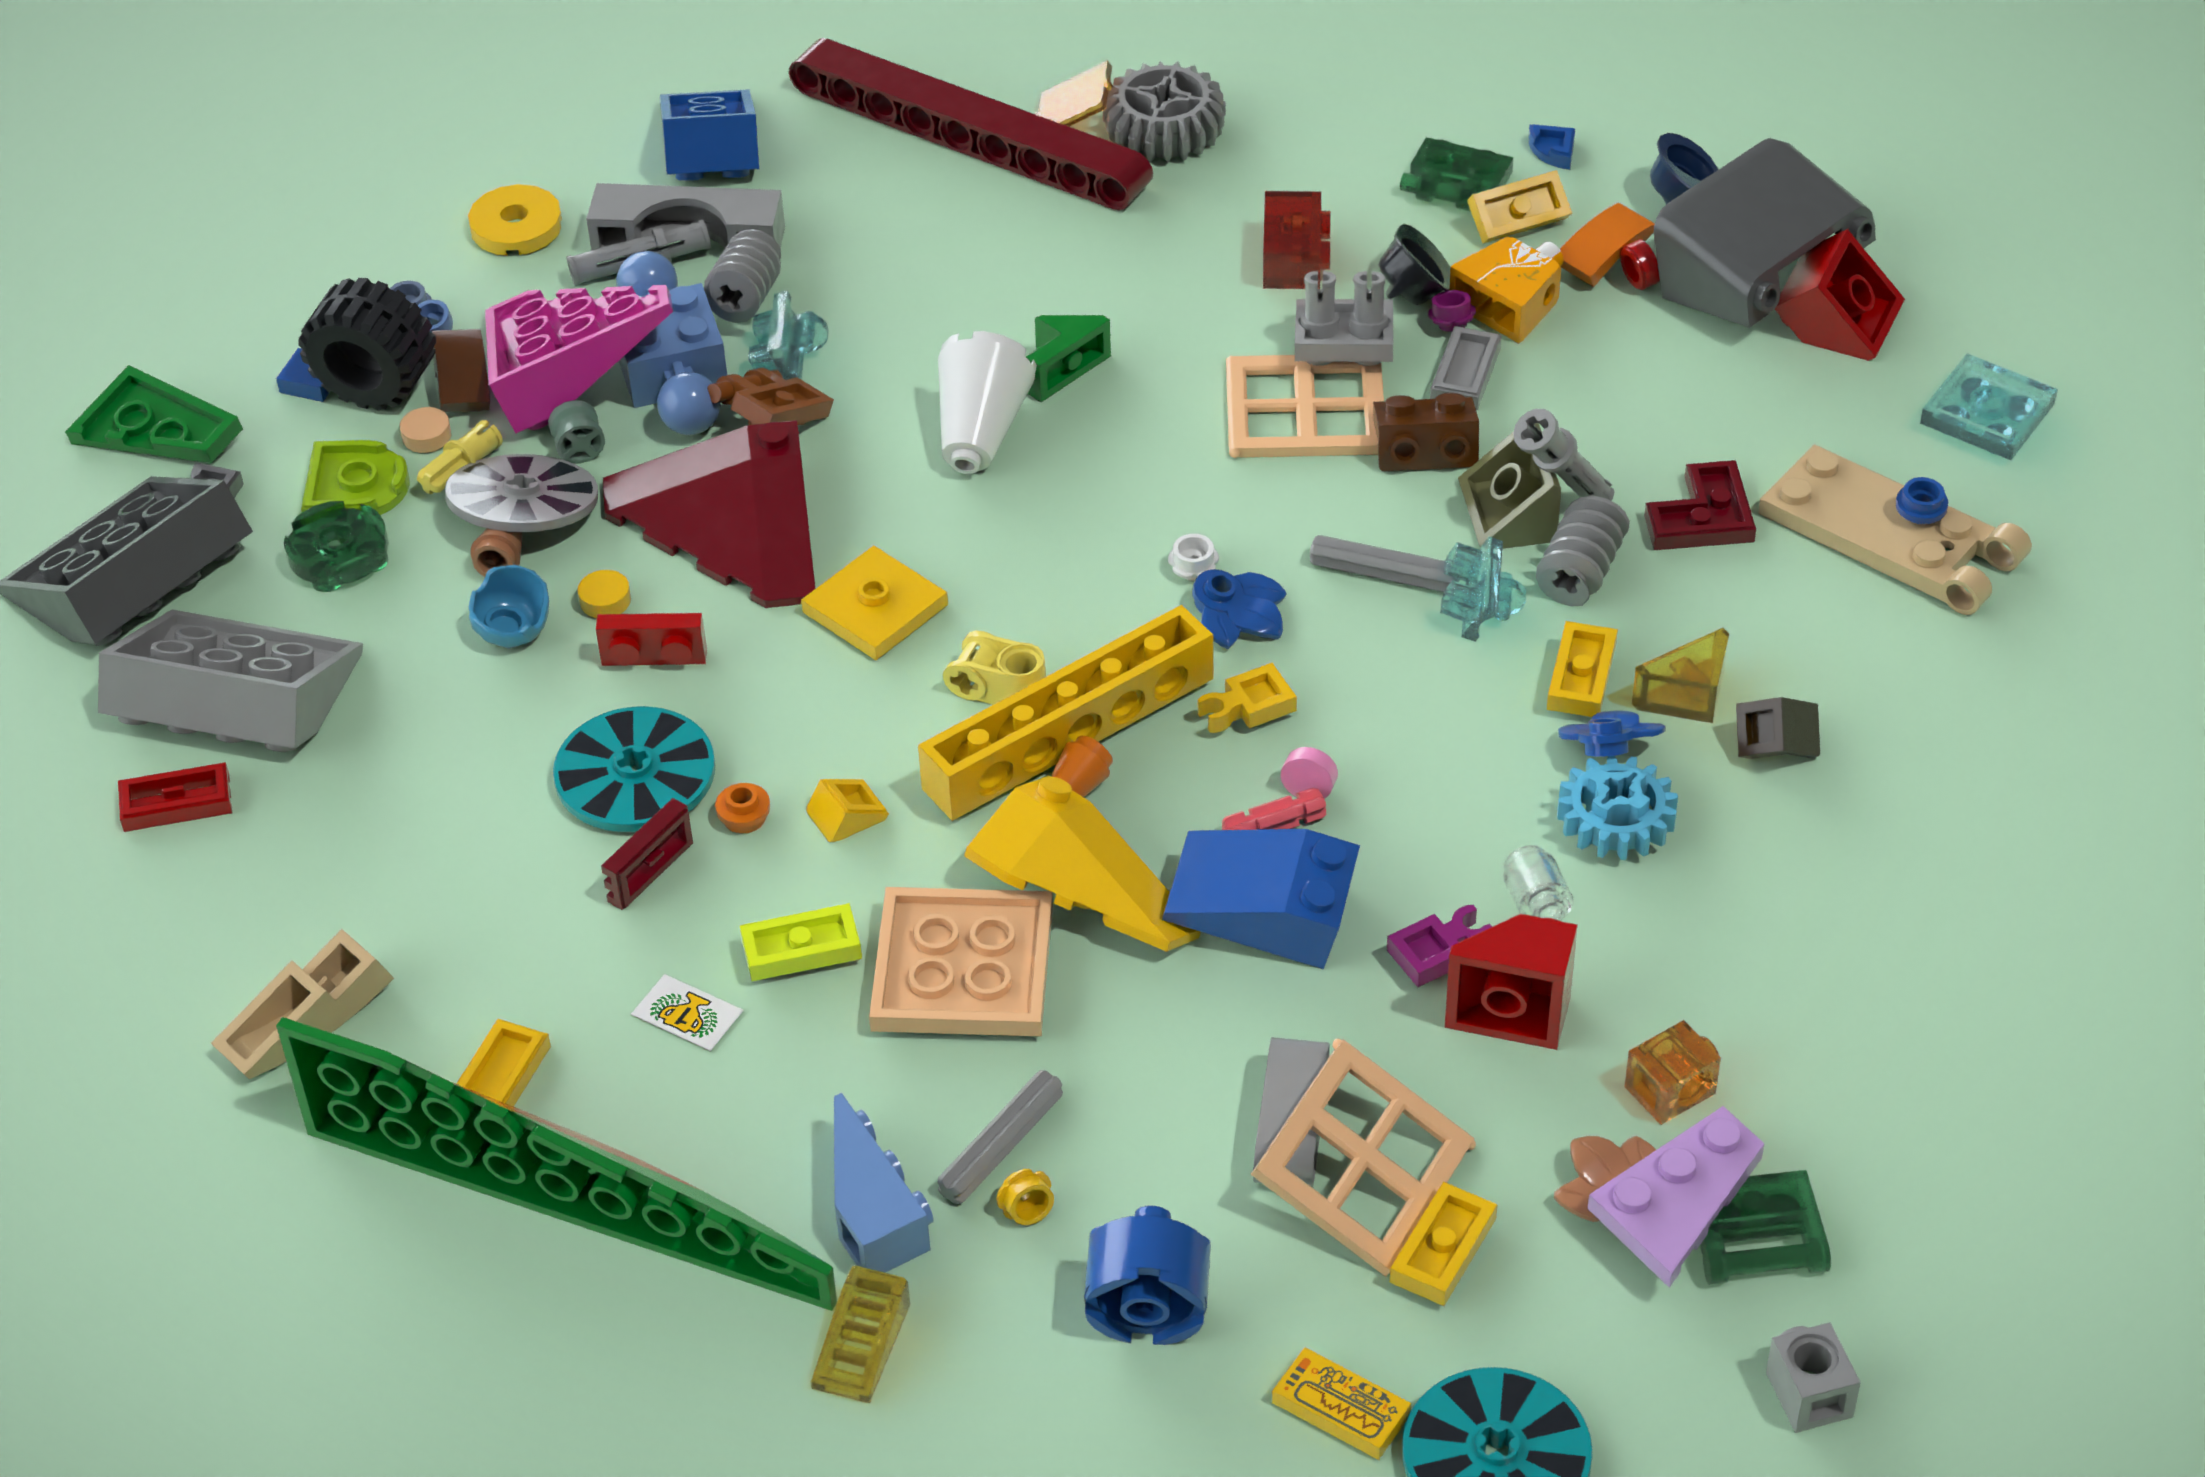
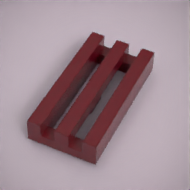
M672 798L601 865L602 873L608 876L604 879L605 888L610 890L606 894L608 903L621 910L626 908L693 844L687 805Z

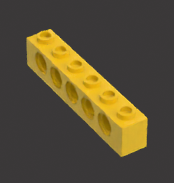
M1181 604L918 744L922 790L951 821L963 816L1055 766L1066 743L1075 742L1079 736H1087L1099 742L1213 680V634Z

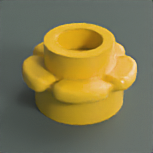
M1022 1169L1014 1172L1005 1179L997 1193V1205L1000 1209H1004L1003 1214L1006 1218L1013 1219L1020 1225L1035 1224L1044 1219L1053 1207L1054 1195L1050 1189L1051 1180L1042 1171L1034 1173L1031 1169Z

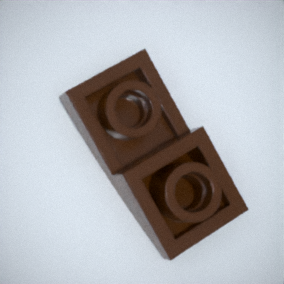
M481 329L432 331L436 336V344L433 347L436 351L433 358L440 410L444 412L489 411L490 394Z

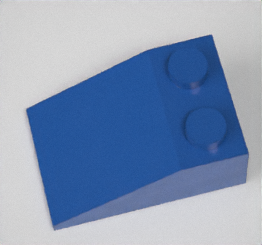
M750 89L660 94L667 174H676L677 180L689 181L704 178L703 172L722 171L723 177L739 178L750 175L749 170L759 169L756 113Z
M1309 829L1188 831L1162 920L1324 969L1340 927L1360 845Z

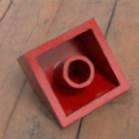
M1846 229L1825 239L1800 256L1781 291L1780 300L1775 311L1779 314L1783 323L1790 327L1802 343L1869 361L1876 358L1905 298L1851 232Z
M1519 914L1452 945L1449 953L1445 1028L1558 1050L1571 997L1578 924L1562 922L1553 918Z

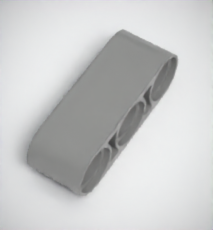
M1271 1037L1253 1170L1328 1060L1330 1043ZM1310 1129L1285 1167L1313 1188L1320 1136ZM1253 1177V1182L1261 1183Z

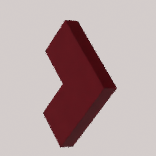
M1736 460L1686 464L1685 481L1691 499L1645 503L1644 517L1654 551L1755 542L1756 526Z

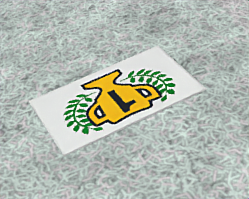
M664 974L631 1015L711 1051L744 1010Z

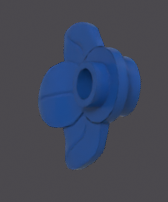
M1217 569L1204 571L1197 576L1192 587L1196 608L1202 613L1201 623L1213 634V641L1218 645L1229 649L1237 641L1240 632L1271 639L1281 638L1283 621L1276 604L1280 603L1287 594L1278 582L1258 573L1246 572L1233 576L1226 571Z
M1613 710L1595 714L1586 724L1562 726L1558 729V734L1561 739L1579 740L1580 743H1584L1585 755L1604 757L1628 753V740L1657 736L1664 733L1666 727L1661 723H1640L1639 715L1634 712Z

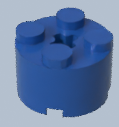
M1159 1206L1140 1207L1135 1211L1134 1216L1115 1219L1092 1229L1089 1236L1084 1292L1085 1315L1089 1324L1105 1336L1131 1343L1132 1333L1153 1334V1345L1173 1344L1195 1335L1200 1331L1204 1323V1314L1207 1309L1211 1253L1210 1240L1192 1227L1171 1219L1170 1212Z

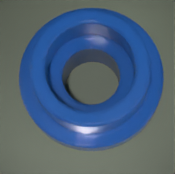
M1917 477L1906 482L1904 487L1898 492L1896 509L1903 518L1913 523H1935L1946 515L1948 498L1943 486L1939 482L1931 478Z

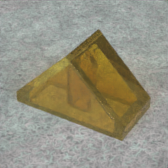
M1724 628L1718 629L1636 666L1632 705L1639 711L1713 723L1725 671L1729 633Z

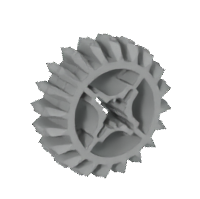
M1160 61L1158 66L1150 67L1142 63L1140 70L1126 69L1125 77L1119 76L1114 78L1113 86L1106 88L1104 107L1102 108L1103 122H1105V129L1110 141L1117 142L1118 145L1147 156L1149 162L1155 158H1164L1169 162L1170 158L1173 157L1187 160L1189 153L1202 154L1204 146H1214L1216 137L1222 135L1224 116H1226V102L1223 101V93L1220 90L1219 83L1211 81L1210 73H1198L1196 66L1182 68L1179 62L1170 66L1163 65Z

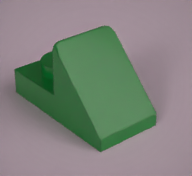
M1040 315L1035 317L1036 349L1026 358L1030 363L1034 359L1037 366L1035 380L1028 394L1042 403L1111 357L1110 319L1104 315Z

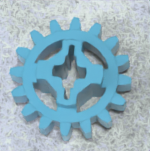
M1608 756L1607 764L1600 765L1593 758H1589L1586 762V772L1573 767L1570 769L1569 781H1561L1557 820L1564 821L1563 833L1565 836L1578 834L1577 847L1579 849L1587 848L1591 844L1598 846L1597 857L1603 858L1609 850H1617L1620 860H1626L1628 850L1635 849L1642 856H1646L1649 853L1650 842L1662 847L1666 842L1667 832H1674L1678 794L1670 792L1672 781L1669 777L1656 779L1657 766L1654 764L1647 766L1643 770L1637 768V757L1631 756L1626 764H1618L1615 756Z

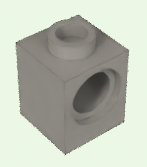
M1828 1322L1810 1328L1797 1326L1786 1330L1780 1336L1772 1337L1766 1374L1795 1433L1853 1418L1861 1382L1831 1323ZM1804 1371H1811V1372H1814V1373H1816V1374H1809V1373H1806V1372H1804Z

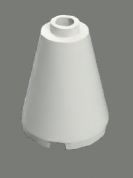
M973 331L972 339L958 340L959 334L949 337L942 344L938 357L942 456L954 470L964 474H973L990 466L1035 380L1037 365L1034 359L1030 363L1025 357L1026 348L1004 335L987 331Z

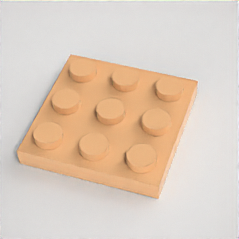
M886 887L869 1013L870 1031L1042 1037L1053 913L1052 892Z

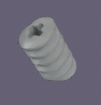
M753 229L740 231L731 238L704 282V291L713 313L723 320L739 323L746 322L754 317L778 278L781 270V246L772 236L763 231Z
M1597 496L1580 497L1571 502L1564 513L1563 519L1557 526V531L1551 538L1550 545L1544 552V557L1537 566L1536 579L1539 588L1549 598L1560 604L1583 606L1589 600V596L1596 593L1602 586L1603 578L1609 572L1610 564L1614 561L1616 552L1621 547L1623 538L1629 531L1630 521L1626 512L1616 503Z

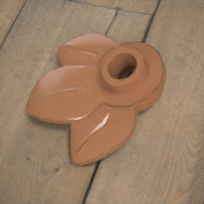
M1600 1136L1575 1138L1571 1141L1570 1154L1579 1177L1558 1188L1554 1192V1199L1560 1206L1574 1215L1592 1222H1599L1600 1220L1588 1210L1589 1194L1656 1151V1149L1638 1136L1629 1138L1621 1147H1618L1611 1140Z

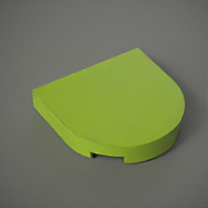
M314 441L301 507L304 522L359 521L374 518L390 511L404 499L410 486L406 460L403 456L388 450L387 445L379 441Z

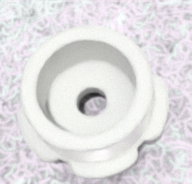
M1186 534L1179 537L1174 542L1173 549L1168 556V562L1173 566V572L1191 581H1195L1197 576L1204 571L1216 569L1215 564L1219 561V555L1214 549L1213 542L1201 534Z

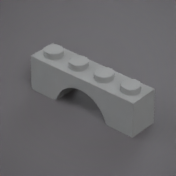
M596 183L586 218L591 251L611 244L652 234L651 230L654 228L662 227L663 231L695 223L701 219L705 222L709 238L719 243L724 249L733 236L740 231L750 229L767 233L781 246L785 230L781 190Z

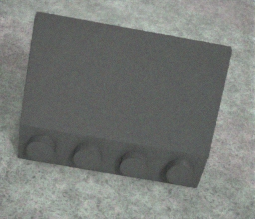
M150 476L0 580V594L72 642L95 644L96 646L104 645L117 638L123 631L121 626L133 617L145 616L160 607L162 604L161 597L173 589L184 588L198 580L201 576L200 570L210 562L223 560L237 552L240 548L238 542L251 534L253 530L224 480Z

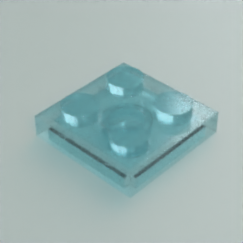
M1967 353L1923 407L1920 424L2012 460L2054 406L2058 389Z

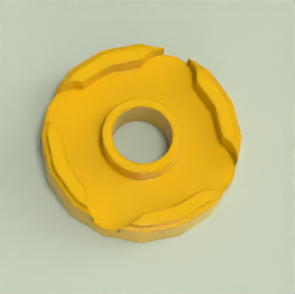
M515 184L499 187L483 194L473 203L468 219L472 239L481 249L496 255H507L506 250H519V255H525L548 246L559 235L562 216L559 201L550 191L534 185ZM515 219H523V220L518 221V222H509V221L515 220Z

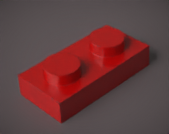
M702 613L597 614L596 635L602 666L706 664L707 644Z

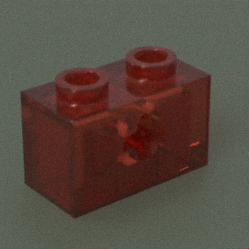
M1265 191L1263 289H1305L1304 277L1307 273L1318 271V289H1320V270H1330V241H1321V239H1330L1331 211H1321V191Z

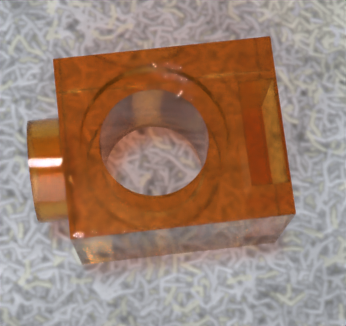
M1683 1020L1629 1050L1624 1087L1662 1125L1716 1094L1721 1057L1714 1044L1708 1038L1699 1036Z

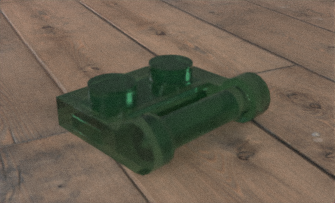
M1807 1170L1749 1176L1730 1204L1721 1209L1709 1226L1708 1235L1700 1244L1704 1274L1708 1284L1727 1283L1729 1276L1799 1268H1807L1809 1273L1830 1271L1831 1268L1830 1248ZM1801 1234L1803 1244L1726 1252L1724 1247L1726 1242Z

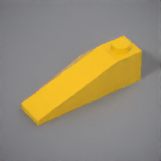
M1047 776L1015 787L966 848L964 857L1004 883L1024 890L1029 882L1055 893L1056 897L1053 903L1070 911L1076 906L1100 912L1103 914L1102 921L1105 926L1163 951H1170L1200 937V931L1162 920L1170 894L1169 890L1089 800L1074 792L1071 785L1060 778Z

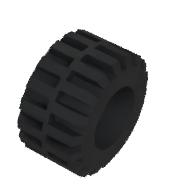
M358 277L356 282L348 278L342 280L339 285L334 284L328 290L302 328L298 346L303 349L300 352L302 361L310 366L308 369L309 373L313 378L319 379L322 382L321 386L328 392L332 391L339 396V399L347 403L349 401L354 402L360 408L368 409L369 406H372L376 410H385L388 405L394 408L400 405L403 400H406L433 359L436 351L433 348L436 344V336L430 332L432 325L428 318L420 314L422 309L415 302H409L405 298L406 295L398 289L394 291L388 288V284L377 281L376 284L372 283L368 278Z

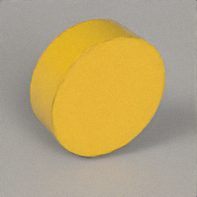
M598 570L586 575L578 585L580 607L584 613L591 617L597 618V614H621L630 605L629 582L623 574L617 571Z

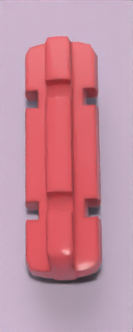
M1312 787L1297 792V799L1292 800V797L1288 795L1248 809L1249 815L1245 816L1244 812L1241 811L1226 816L1222 820V830L1293 829L1300 826L1299 820L1303 819L1304 823L1307 824L1324 818L1326 815V802L1319 789Z

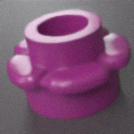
M1449 290L1436 294L1432 298V308L1428 311L1429 319L1446 332H1452L1454 326L1465 328L1467 323L1472 321L1473 316L1476 314V308L1471 304L1470 295L1458 290Z

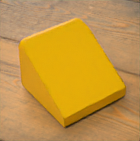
M820 779L806 809L808 815L829 842L843 840L885 821L889 815L886 808L864 779Z

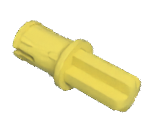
M482 420L460 439L447 442L443 447V453L418 472L417 481L422 485L423 490L428 494L440 493L445 489L447 480L455 471L469 463L473 464L477 460L483 459L499 448L503 440L497 427L493 424L483 433V430L489 426V421Z

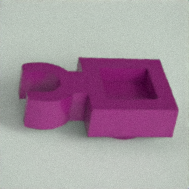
M1466 905L1457 909L1452 916V920L1445 924L1435 914H1432L1388 935L1387 951L1413 983L1420 987L1448 973L1449 953L1452 945L1492 926L1487 924L1479 929L1468 928L1476 924L1477 908L1474 905Z

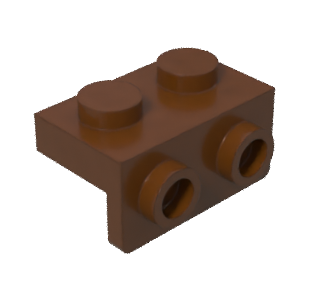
M1444 393L1436 396L1435 399L1415 400L1410 396L1396 395L1387 398L1386 401L1373 402V421L1378 438V465L1381 471L1471 467L1479 460V418L1472 397H1464L1457 393Z

